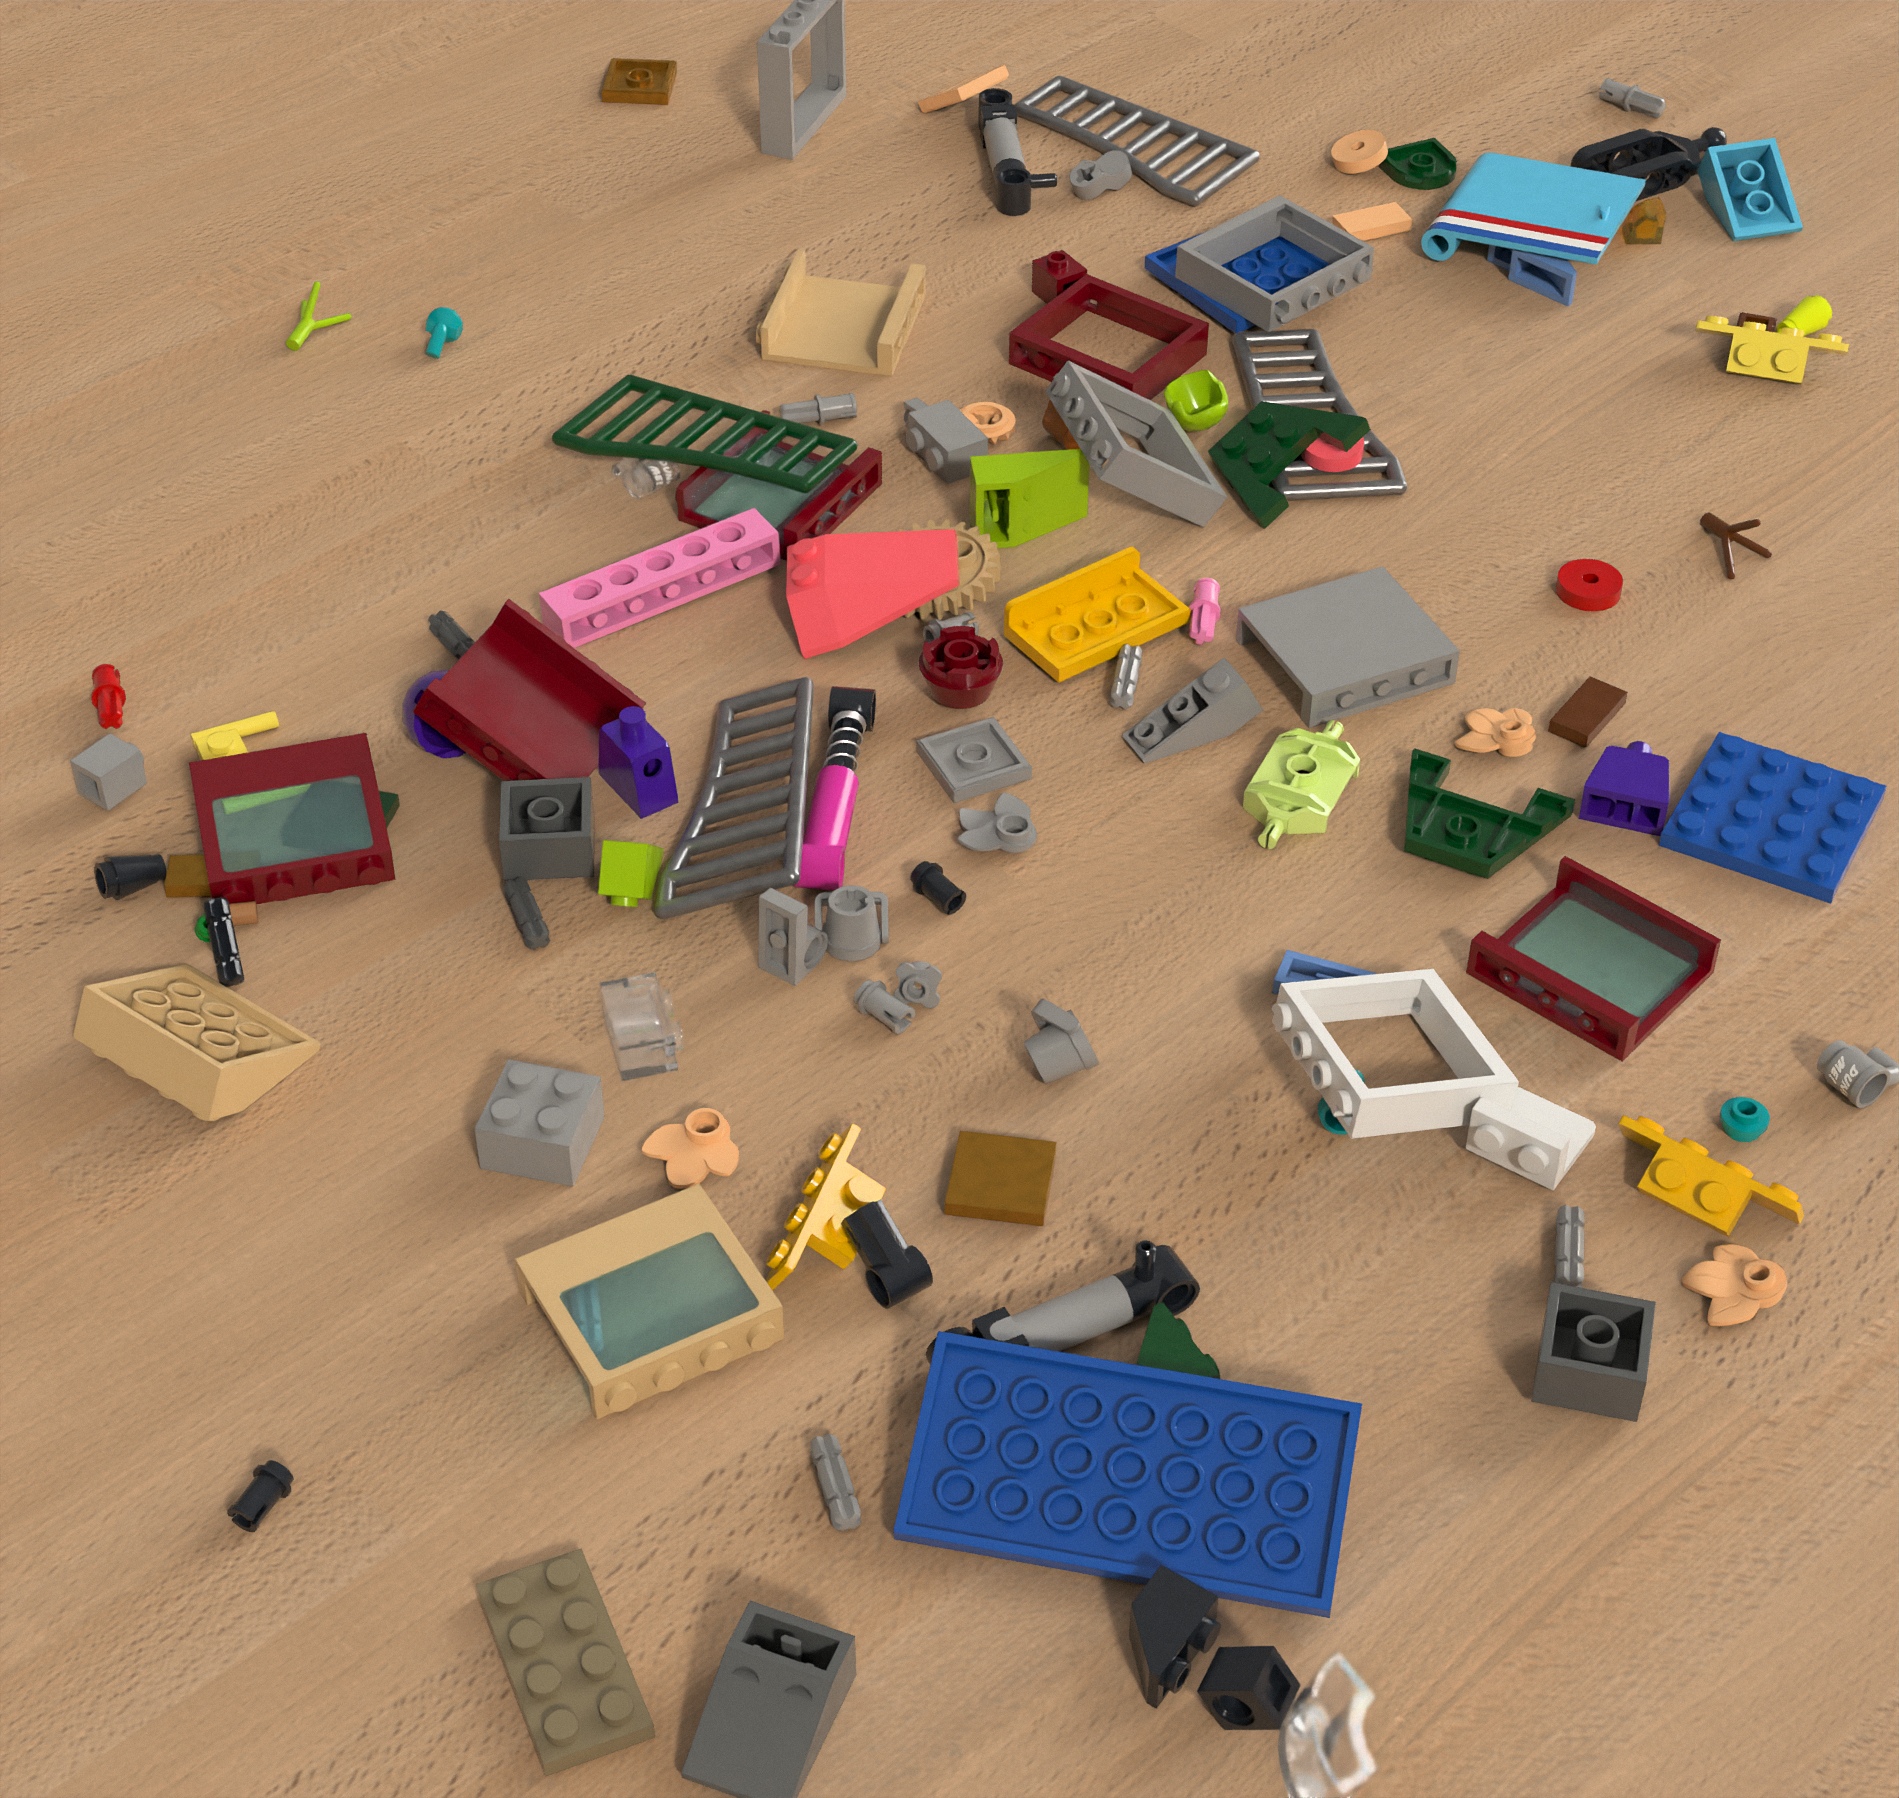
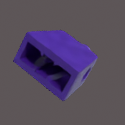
M635 706L624 708L619 714V719L603 725L599 730L598 772L639 818L643 819L679 803L670 747L667 741L648 723L646 713L642 708Z
M1642 741L1632 742L1627 748L1617 746L1606 747L1586 780L1579 819L1661 836L1670 800L1669 760L1665 756L1653 754L1652 748Z

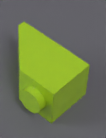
M603 840L598 894L611 896L610 905L638 907V899L651 900L663 859L664 848L645 843Z

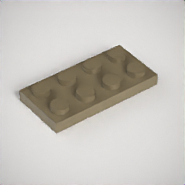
M582 1548L475 1584L478 1600L545 1777L655 1738L654 1724Z

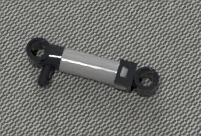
M1000 88L986 89L979 94L978 128L983 149L987 148L997 193L996 208L1004 215H1023L1031 209V188L1056 187L1057 175L1055 173L1031 174L1026 170L1017 133V113L1015 105L1012 104V94Z
M1143 1240L1136 1244L1135 1262L1131 1268L1011 1316L1005 1307L973 1319L972 1333L966 1327H955L944 1332L1060 1352L1152 1314L1155 1305L1162 1302L1173 1316L1178 1315L1194 1303L1199 1295L1200 1286L1173 1248L1169 1245L1155 1246L1153 1242ZM936 1338L932 1340L926 1351V1358L930 1365Z

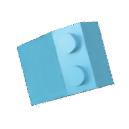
M1775 138L1707 148L1697 170L1708 204L1733 241L1802 231L1801 219Z

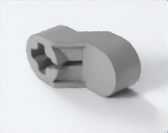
M1113 150L1105 153L1095 162L1082 160L1073 168L1069 178L1076 197L1082 200H1090L1099 196L1106 189L1120 190L1131 179L1132 170L1127 155L1122 151Z

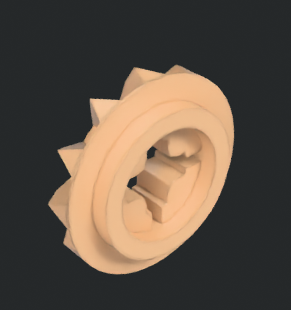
M978 402L960 409L988 437V442L993 445L996 444L997 439L1008 440L1010 433L1015 431V416L1005 406L992 402Z

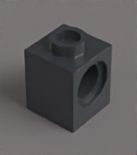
M1274 1646L1219 1647L1197 1692L1224 1730H1280L1301 1684Z

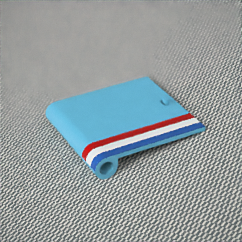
M1484 153L1477 158L1424 233L1421 240L1422 249L1431 259L1444 261L1455 253L1463 240L1597 265L1645 187L1646 180L1509 155Z

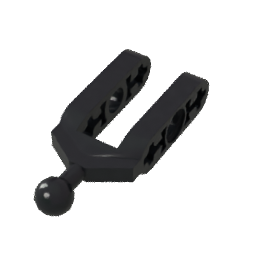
M1711 127L1706 129L1700 138L1691 141L1688 138L1661 131L1652 132L1647 129H1638L1579 149L1572 158L1571 167L1644 180L1650 175L1645 181V187L1636 200L1639 201L1684 185L1691 176L1698 174L1697 170L1701 163L1699 152H1706L1708 147L1726 145L1727 135L1722 129Z

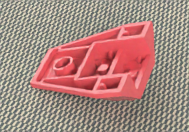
M955 529L825 534L812 539H802L793 545L787 546L786 598L804 659L845 647L959 586L958 541Z

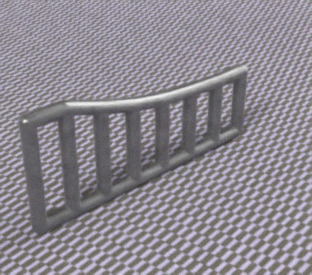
M1063 76L1054 77L1015 104L1018 116L1067 135L1103 154L1113 150L1124 152L1128 157L1132 172L1163 195L1191 206L1200 205L1260 159V154L1255 149ZM1059 90L1071 94L1046 112L1035 108ZM1087 100L1098 104V106L1073 123L1062 119L1063 116ZM1113 111L1126 115L1099 135L1087 130ZM1141 121L1153 125L1152 128L1123 148L1112 143ZM1169 132L1181 136V138L1146 163L1135 157ZM1196 143L1210 147L1167 179L1157 173L1158 170ZM1225 153L1239 158L1195 191L1181 186Z
M1318 330L1240 332L1233 336L1232 341L1251 409H1254L1263 401L1303 408L1335 407L1338 413L1359 416L1346 398L1333 372ZM1308 344L1309 350L1260 353H1251L1250 347ZM1315 365L1317 370L1257 374L1256 368ZM1324 386L1326 392L1282 395H1263L1262 389ZM1371 430L1363 436L1364 450H1369L1374 457L1362 458V461L1356 467L1342 472H1326L1309 466L1305 461H1293L1272 480L1274 490L1285 495L1287 501L1401 495L1407 491V483L1399 460ZM1387 472L1389 480L1289 485L1287 477Z
M802 677L728 698L719 703L712 753L702 792L678 846L659 878L655 913L660 919H669L762 894L770 887L777 890L799 882L801 877L814 683L809 677ZM796 697L795 705L734 722V714ZM794 723L793 731L730 748L731 740ZM792 749V755L789 758L724 776L726 767ZM790 776L788 785L716 804L719 795ZM788 803L787 812L702 835L709 824ZM786 831L785 840L686 867L692 856ZM783 859V869L675 898L676 888Z

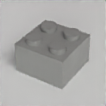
M508 1059L475 1126L480 1169L573 1187L605 1117L601 1077Z

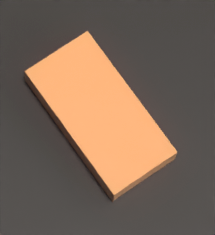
M1396 202L1333 215L1332 224L1354 237L1366 241L1411 230L1412 219Z

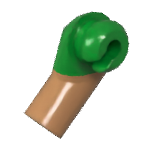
M256 901L229 904L234 927L258 923ZM204 912L196 921L195 933L200 940L211 943L208 931L209 924H207Z

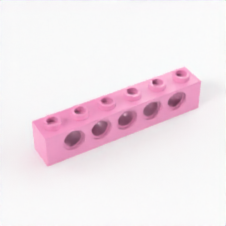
M755 508L734 515L540 592L539 599L543 625L556 635L562 637L573 648L579 647L781 565L779 533Z

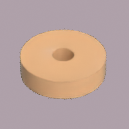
M1360 130L1347 134L1339 139L1331 149L1335 168L1346 174H1356L1373 169L1382 163L1388 154L1385 137L1376 130Z

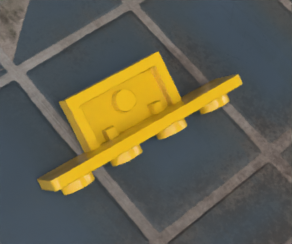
M1623 1115L1618 1122L1623 1136L1656 1152L1637 1186L1639 1192L1727 1237L1731 1234L1749 1200L1797 1224H1800L1804 1218L1802 1205L1797 1202L1799 1196L1790 1189L1774 1182L1771 1183L1770 1187H1767L1753 1180L1754 1174L1746 1167L1731 1160H1727L1723 1165L1707 1157L1709 1151L1700 1144L1687 1138H1682L1679 1143L1663 1135L1664 1128L1646 1117L1638 1116L1635 1121Z
M854 1123L840 1136L833 1132L824 1142L818 1153V1157L823 1162L820 1168L816 1167L804 1182L801 1192L806 1197L803 1203H798L784 1223L783 1228L789 1231L785 1240L781 1239L767 1258L766 1265L771 1270L765 1281L772 1291L793 1272L806 1245L843 1270L856 1256L857 1251L842 1227L841 1222L866 1204L882 1199L886 1188L846 1162L861 1130Z

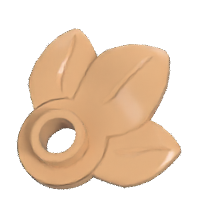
M1481 708L1470 711L1465 715V722L1471 731L1457 739L1454 744L1455 747L1466 751L1486 753L1498 749L1499 753L1504 756L1517 757L1527 754L1532 750L1533 742L1536 739L1535 728L1531 725L1532 717L1525 710L1510 708L1500 713L1494 709Z
M700 1108L691 1112L684 1124L663 1125L647 1138L641 1149L642 1154L645 1156L667 1161V1180L673 1188L677 1189L689 1188L699 1184L706 1178L709 1172L720 1176H730L739 1163V1150L730 1140V1126L720 1112L711 1108Z
M1735 1244L1714 1247V1261H1704L1695 1264L1682 1278V1285L1712 1298L1707 1316L1708 1325L1728 1326L1748 1321L1754 1317L1759 1308H1768L1777 1304L1787 1288L1786 1273L1780 1265L1773 1261L1760 1260L1751 1249Z

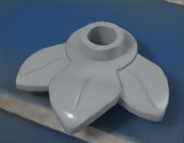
M1002 793L996 801L994 811L966 808L959 810L960 824L965 832L958 837V842L971 850L992 851L1001 849L1010 853H1019L1028 850L1036 842L1037 832L1030 819V808L1011 794Z

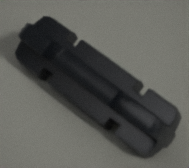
M223 897L209 899L204 902L203 907L207 924H209L208 931L215 964H217L216 969L219 983L226 987L239 985L244 982L245 978L241 960H239V949L233 921L231 920L229 902Z

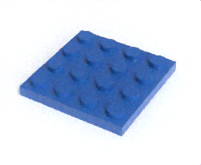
M1196 236L1145 256L1144 268L1234 333L1245 331L1255 326L1254 323L1175 278L1177 246ZM1279 236L1221 266L1272 295L1330 264Z
M1719 732L1664 827L1659 846L1831 904L1884 799L1887 786L1873 782L1865 777L1848 774L1821 763H1814L1787 754L1781 750L1771 749L1746 741L1738 736Z

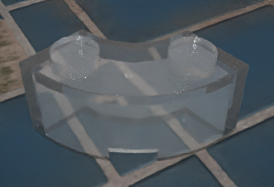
M1339 1651L1327 1660L1296 1695L1280 1728L1278 1739L1279 1763L1289 1798H1351L1379 1769L1366 1748L1362 1730L1365 1710L1376 1696Z

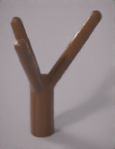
M1705 513L1700 520V525L1721 538L1727 577L1729 579H1734L1736 576L1730 542L1735 541L1766 558L1772 556L1770 550L1737 533L1760 526L1761 521L1759 519L1729 525L1712 513Z

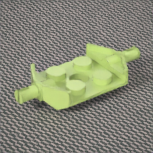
M1330 720L1327 722L1323 732H1316V734L1301 728H1294L1280 734L1245 789L1243 808L1265 826V829L1258 837V842L1262 847L1265 848L1268 843V849L1275 848L1277 841L1283 833L1311 834L1326 832L1328 816L1352 775L1357 778L1359 773L1360 758L1350 743L1338 740L1344 731L1343 725L1337 721L1334 726V720ZM1301 770H1306V771H1309V772H1311V773H1309V774H1300V773H1298V772H1300Z

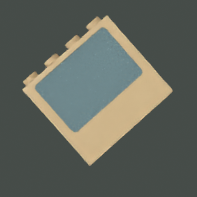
M700 1183L515 1258L518 1287L521 1296L527 1306L538 1302L589 1385L592 1413L597 1420L611 1413L624 1411L633 1404L662 1391L673 1390L683 1382L706 1372L719 1370L734 1360L755 1351L765 1350L774 1343L784 1339L782 1304Z

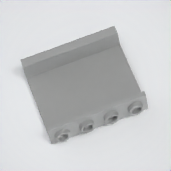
M1383 566L1238 609L1236 642L1239 645L1260 640L1303 691L1301 720L1308 728L1455 684L1460 650Z

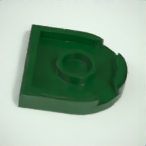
M1430 138L1388 148L1387 157L1378 167L1393 181L1402 186L1419 190H1431L1444 187L1455 179L1457 160L1436 138Z

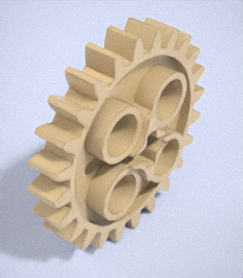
M946 519L941 526H936L933 520H929L925 528H921L917 523H913V531L955 529L958 541L959 586L905 614L906 618H909L915 612H920L921 620H925L929 613H935L936 617L940 620L943 617L944 611H950L954 616H958L959 607L963 606L966 609L973 610V600L985 602L986 592H995V582L1001 580L1000 570L1002 568L997 543L990 541V534L980 535L978 526L966 530L964 521H961L955 527L950 526L949 519Z

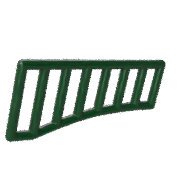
M630 374L623 377L552 435V441L555 445L586 455L656 460L699 466L763 481L800 493H809L849 458L858 447L857 442L853 438ZM634 391L644 394L589 439L577 435L629 392ZM661 400L674 403L628 442L612 441ZM696 409L705 412L667 445L650 444L690 410ZM723 418L737 421L704 450L687 449ZM754 427L768 430L766 434L737 458L722 455ZM786 436L800 440L770 467L756 463ZM819 445L833 449L804 476L789 472Z

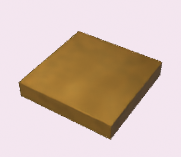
M612 58L601 91L602 102L668 105L677 74V61Z
M960 1130L945 1199V1215L1043 1226L1055 1164L1057 1142Z

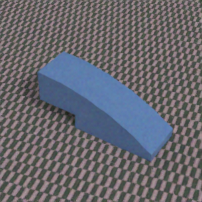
M1489 245L1487 261L1509 270L1508 280L1563 305L1569 306L1572 304L1577 272L1567 259Z

